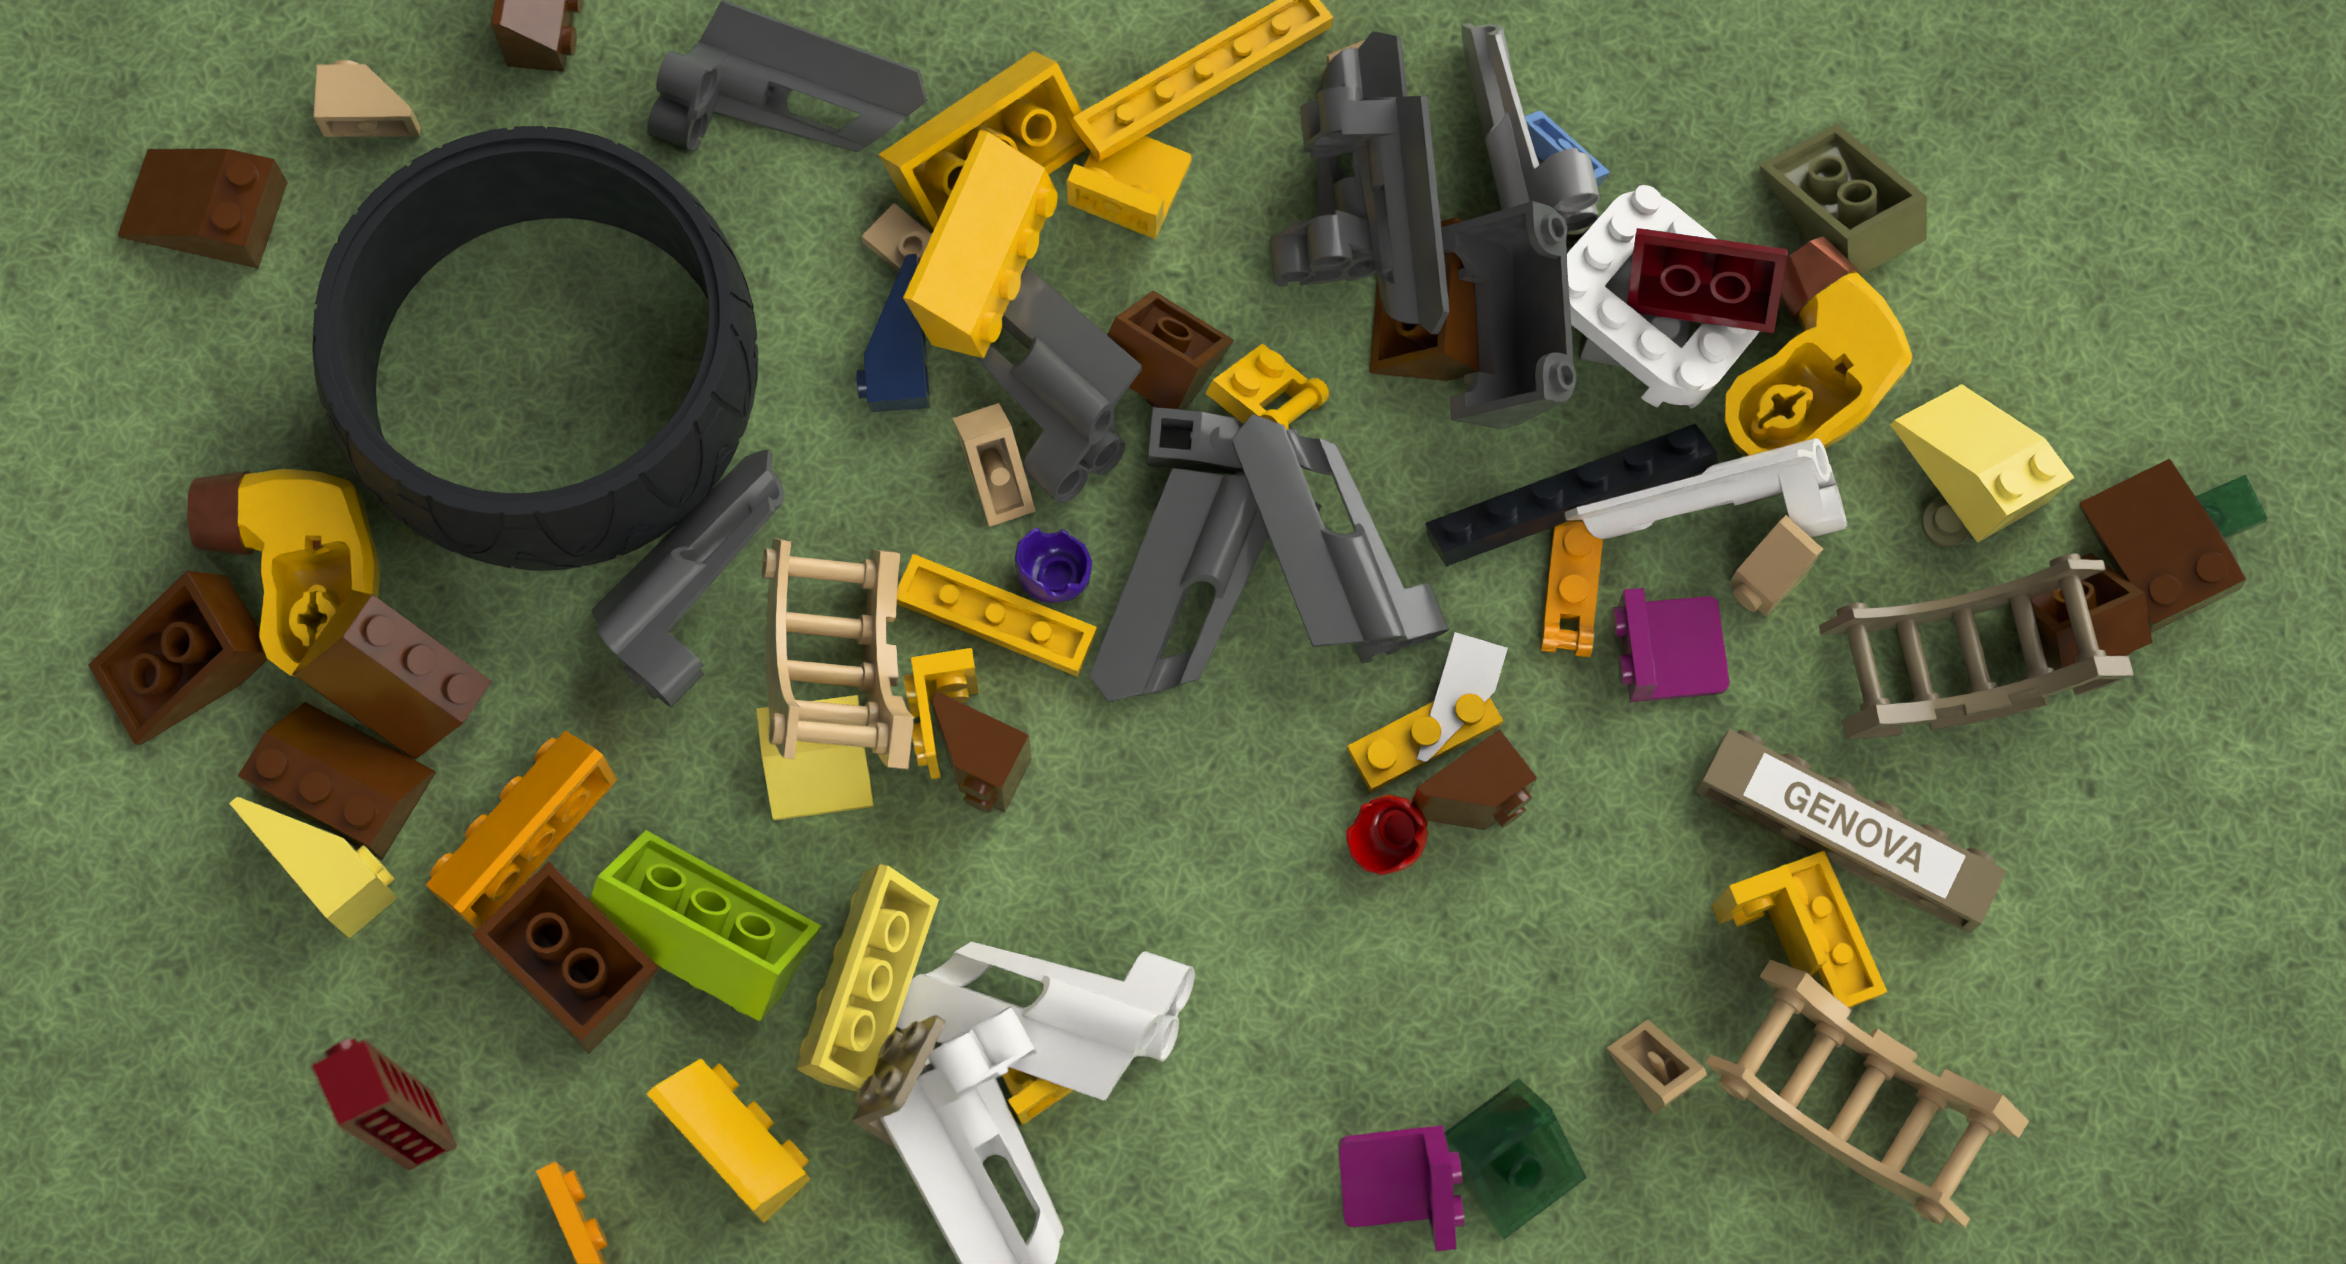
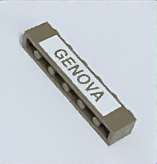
M1728 729L1710 760L1695 793L1814 854L1825 850L1829 862L1967 933H1971L1982 924L2007 871L1995 865L1996 861L1991 855L1976 848H1967L1966 850L1948 841L1949 836L1941 829L1928 824H1921L1919 826L1903 818L1902 811L1890 803L1880 800L1872 802L1856 794L1857 789L1843 779L1837 777H1829L1827 779L1811 771L1810 764L1796 755L1785 753L1782 756L1764 747L1765 742L1751 732L1745 730L1735 732Z

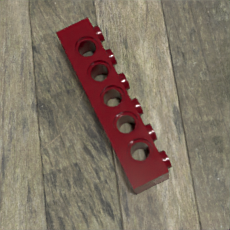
M354 1038L341 1041L324 1051V1059L312 1064V1068L338 1127L404 1168L411 1170L457 1147L433 1091L365 1039L358 1043Z

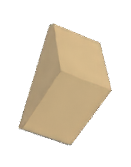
M1648 1019L1607 1047L1609 1054L1653 1114H1656L1693 1088L1707 1075L1705 1068Z

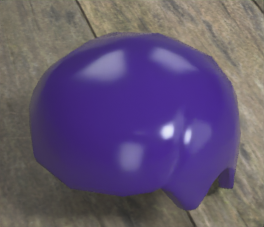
M1039 528L1030 530L1017 543L1014 558L1015 569L1022 588L1031 597L1043 602H1065L1076 598L1089 585L1092 559L1085 544L1070 536L1065 529H1061L1056 533H1043Z

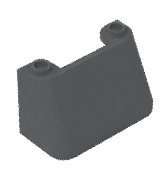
M1532 201L1441 227L1443 252H1455L1463 263L1464 268L1458 270L1459 279L1475 284L1479 372L1464 375L1465 385H1469L1468 390L1465 393L1450 396L1451 421L1503 429L1520 425L1566 402L1574 391L1576 372L1573 363L1568 283L1567 226L1563 217L1549 205Z

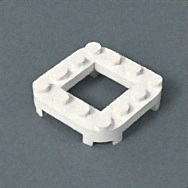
M1642 185L1636 191L1622 194L1616 198L1567 253L1571 327L1573 325L1649 387L1641 397L1644 401L1657 408L1662 402L1674 405H1688L1692 409L1704 400L1760 331L1702 323L1683 348H1680L1605 287L1633 255L1637 228L1717 239L1676 205L1662 197L1656 189L1648 185Z

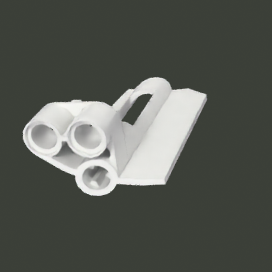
M1817 438L1715 464L1707 468L1702 475L1576 507L1564 513L1566 520H1583L1587 530L1594 537L1609 539L1646 529L1654 521L1729 503H1734L1736 506L1783 493L1789 518L1811 538L1844 530L1848 527L1842 500L1826 450L1822 442Z
M970 942L955 951L953 956L937 969L927 974H919L911 980L896 1027L905 1029L915 1021L921 1022L937 1015L945 1020L944 1028L937 1042L945 1043L958 1034L1012 1006L1037 1053L1015 1063L1010 1068L1089 1096L1106 1100L1134 1056H1146L1159 1061H1165L1168 1058L1178 1035L1179 1019L1177 1016L1190 997L1195 979V970L1191 966L1144 951L1135 961L1125 981H1120ZM994 965L1042 982L1043 990L1033 1004L1022 1008L965 988L964 986L976 980Z
M1012 1006L958 1034L933 1050L903 1107L895 1113L880 1118L959 1264H1055L1059 1253L1060 1239L1064 1233L1061 1221L996 1079L1008 1072L1007 1068L1037 1053ZM991 1155H1000L1007 1159L1035 1210V1225L1026 1244L982 1165L983 1161Z

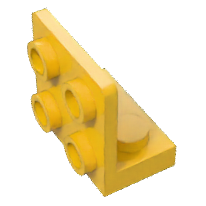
M1143 136L1100 162L1090 152L1084 167L1074 164L1068 176L1067 204L1156 240L1191 165L1192 156L1190 153L1147 136Z
M972 648L911 657L913 674L903 675L910 714L914 718L920 717L921 722L914 723L912 731L918 767L928 765L931 779L941 778L929 701H932L936 691L961 703L969 701V695L979 693Z
M1787 864L1729 885L1711 905L1719 924L1734 919L1737 927L1764 917V911L1767 910L1793 968L1807 972L1812 976L1828 962L1826 953L1829 952V944L1826 935L1819 924H1812L1805 905L1808 904L1806 889L1797 875L1792 877Z

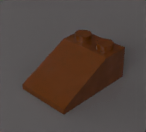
M148 149L118 236L127 240L259 269L288 182L276 161L268 157L231 149Z
M2170 458L2079 503V507L2114 570L2145 593L2151 633L2241 590L2247 580L2222 534Z
M186 571L88 666L134 744L142 745L243 684L268 659L259 639L260 629L227 575Z

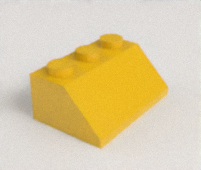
M699 1059L655 1085L646 1094L762 1222L765 1223L811 1180L803 1170L810 1161L790 1139H787L782 1145L777 1142L767 1131L775 1123L755 1101H752L747 1107L744 1106L733 1094L740 1085L720 1063L711 1069L702 1059Z

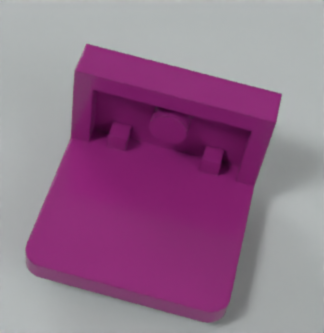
M1644 588L1623 590L1618 606L1612 607V625L1615 637L1621 636L1623 654L1618 656L1619 678L1621 685L1628 684L1630 702L1717 695L1726 692L1730 680L1719 603L1714 597L1704 596L1646 602Z
M1443 1125L1350 1135L1339 1140L1338 1154L1344 1221L1347 1226L1363 1227L1428 1219L1435 1251L1457 1249L1455 1228L1464 1227L1465 1222L1461 1195L1453 1194V1185L1462 1184V1171L1459 1153L1449 1152Z

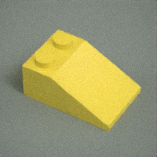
M1962 384L1895 419L1890 424L1977 543L2045 505L2074 478L2044 437Z
M236 797L229 803L321 913L348 938H351L398 899L388 887L395 878L365 845L356 851L344 838L240 797Z

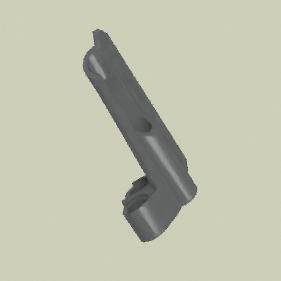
M722 0L699 42L685 55L669 51L662 61L656 82V89L660 92V96L651 110L647 133L649 136L694 152L702 142L698 137H704L713 114L716 113L850 151L860 152L927 102V96L921 73L918 69ZM795 90L861 115L839 130L790 112L787 107V100L791 91Z
M1338 86L1321 90L1317 93V101H1311L1300 106L1304 151L1309 152L1311 158L1332 157L1357 151L1380 296L1383 301L1386 314L1397 321L1407 324H1419L1430 334H1438L1450 310L1428 97L1361 98V90L1354 86Z
M1026 265L1021 275L1019 292L1014 300L1009 301L1002 317V327L1029 350L1028 353L1018 364L1012 365L990 345L984 359L976 358L1044 430L1026 455L1023 462L1024 472L1055 501L1064 503L1073 499L1082 490L1087 482L1089 473L1093 472L1096 475L1105 474L1115 467L1122 458L1126 444L1115 431V406L1130 384L1142 371V365Z
M1172 468L1089 674L1090 678L1109 702L1172 689L1194 682L1200 678L1269 537L1244 474L1235 472V475H1218ZM1315 502L1317 510L1319 512L1321 509V505ZM1200 581L1212 584L1215 588V598L1195 648L1180 655L1162 658L1190 586Z

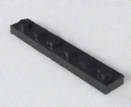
M1692 424L1426 522L1427 536L1447 567L1569 522L1571 520H1566L1564 513L1576 507L1672 483L1704 472L1712 465L1718 464L1717 451L1696 424Z

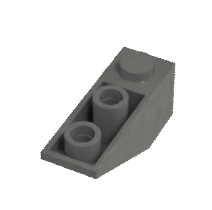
M1153 407L1147 466L1229 474L1238 472L1244 474L1231 442L1232 437L1243 426V423L1236 418L1206 412ZM1288 428L1289 432L1298 435V430Z

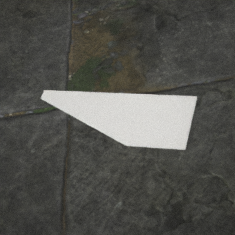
M1454 633L1430 717L1435 718L1441 725L1442 733L1436 744L1420 747L1418 760L1427 762L1464 724L1455 713L1456 702L1462 695L1468 693L1476 694L1485 702L1495 692L1507 647L1460 633Z

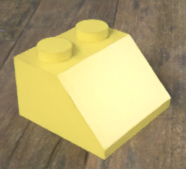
M858 695L814 701L861 706ZM769 707L756 709L762 762L773 821L874 807L867 747L796 741L794 759L783 758L776 744H770Z

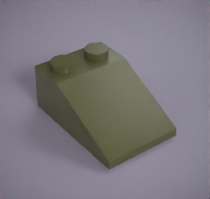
M1838 124L1827 128L1759 165L1761 175L1808 242L1818 237H1825L1859 269L1860 276L1927 239V196Z

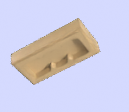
M893 203L862 235V242L899 273L906 254H917L920 262L932 234L898 205Z

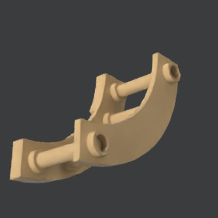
M773 538L772 549L765 548L761 569L762 578L769 579L766 673L770 716V744H776L781 756L788 759H794L796 741L872 748L873 753L879 755L882 763L887 767L908 769L914 717L907 710L903 696L892 695L890 686H897L899 680L896 645L886 644V622H894L896 619L900 553L871 549L870 559H864L862 564L790 556L791 541ZM788 576L860 583L861 589H868L866 615H860L859 619L786 612ZM786 632L857 639L859 645H865V662H862L861 667L787 660ZM790 681L858 687L859 692L867 693V702L865 706L795 700Z
M1770 960L1761 973L1760 978L1775 991L1772 997L1775 1003L1737 1064L1714 1055L1709 1056L1705 1063L1722 1077L1718 1085L1737 1099L1742 1101L1749 1099L1771 1117L1860 1175L1913 1203V1209L1925 1219L1941 1225L1943 1220L1946 1219L1965 1228L1970 1218L1950 1199L1988 1135L1994 1136L1998 1130L2019 1139L2029 1120L2003 1094L1971 1082L1947 1069L1944 1070L1941 1077H1938L1914 1063L1917 1058L1916 1052L1879 1029H1874L1871 1035H1868L1847 1020L1852 1010L1831 995L1807 972ZM1801 1012L1816 1024L1813 1030L1816 1037L1778 1095L1760 1081L1755 1074L1793 1013L1800 1014ZM1842 1044H1845L1866 1058L1863 1063L1866 1070L1829 1130H1826L1796 1108L1834 1046L1841 1047ZM1894 1076L1918 1090L1916 1097L1919 1100L1884 1158L1879 1162L1847 1143V1140L1883 1081H1890ZM1947 1106L1967 1116L1966 1120L1969 1125L1933 1185L1929 1187L1900 1173L1936 1112H1943Z

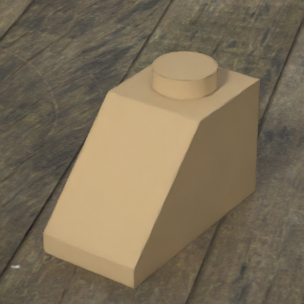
M339 60L333 64L317 65L314 119L324 137L420 136V125L412 108L366 64H358L350 60Z
M997 403L952 418L966 465L989 527L1036 512L1012 426L1000 404Z
M1785 515L1735 572L1729 583L1735 588L1733 591L1735 598L1746 609L1752 612L1758 609L1766 617L1806 577L1823 548Z

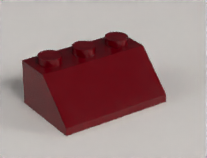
M1637 228L1627 305L1639 314L1774 333L1788 249Z

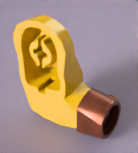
M1818 237L1809 241L1786 259L1780 300L1793 322L1801 324L1803 332L1786 343L1776 355L1739 375L1726 393L1725 424L1728 435L1735 449L1744 457L1814 438L1819 439L1825 449L1856 431L1865 422L1882 399L1904 376L1911 363L1913 355L1904 330L1885 299L1860 276L1859 269L1825 237Z
M277 469L258 473L242 471L194 478L188 492L187 521L189 534L197 550L251 555L254 550L262 552L261 577L264 597L259 639L267 659L288 675L295 677L292 673L351 590L373 594L378 598L380 563L363 496L349 480L323 472Z

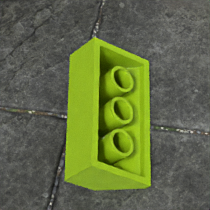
M647 830L597 876L589 899L657 966L759 1022L782 997L822 927L818 923Z

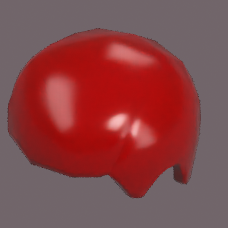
M1391 794L1370 800L1369 803L1361 805L1354 823L1346 831V840L1351 858L1364 871L1379 875L1400 872L1412 866L1421 857L1429 836V831L1427 830L1428 823L1423 811L1410 799Z

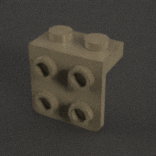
M934 1015L921 1022L915 1021L903 1030L893 1031L884 1041L879 1051L878 1057L882 1059V1062L875 1076H869L856 1095L855 1102L859 1104V1107L851 1121L895 1149L896 1147L880 1118L899 1111L905 1104L930 1053L936 1049L934 1045L944 1028L945 1020Z

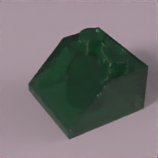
M1519 1078L1444 1132L1449 1152L1459 1153L1462 1185L1504 1240L1587 1178L1552 1108Z

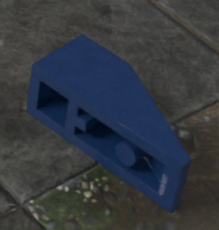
M906 254L865 350V369H859L856 372L859 399H867L872 412L931 408L926 335L903 298L919 264L917 254Z

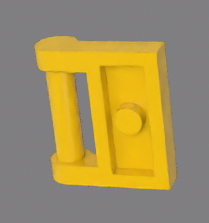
M1262 343L1213 379L1205 394L1243 424L1251 415H1255L1280 423L1288 431V425L1308 410L1318 409L1328 400L1329 389L1318 378L1307 379L1289 365L1279 353L1270 350ZM1284 392L1292 397L1277 410L1271 409L1266 411L1264 407Z

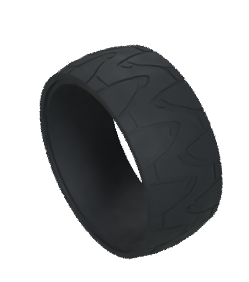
M516 126L511 130L507 128L493 129L461 137L443 144L442 148L436 147L411 161V165H405L378 186L359 206L357 214L351 216L338 236V244H334L327 258L318 286L315 301L317 309H314L312 344L315 381L321 405L327 411L326 417L332 433L351 469L368 490L405 525H409L420 536L444 549L470 559L505 568L514 566L516 569L531 571L579 568L615 559L616 555H625L661 537L676 526L678 520H683L703 501L705 495H708L718 483L739 445V437H742L755 399L758 379V347L755 343L757 340V327L753 311L754 306L745 276L718 224L710 213L705 211V207L664 169L642 154L620 143L616 145L612 140L587 132L549 126L547 128L543 126ZM571 218L608 224L634 233L655 244L687 270L700 286L709 303V324L703 358L689 393L674 416L650 442L624 462L600 475L573 485L539 492L502 493L483 491L452 483L423 470L399 454L383 437L378 417L376 384L381 349L388 329L399 307L421 278L444 257L483 234L501 227L540 219Z

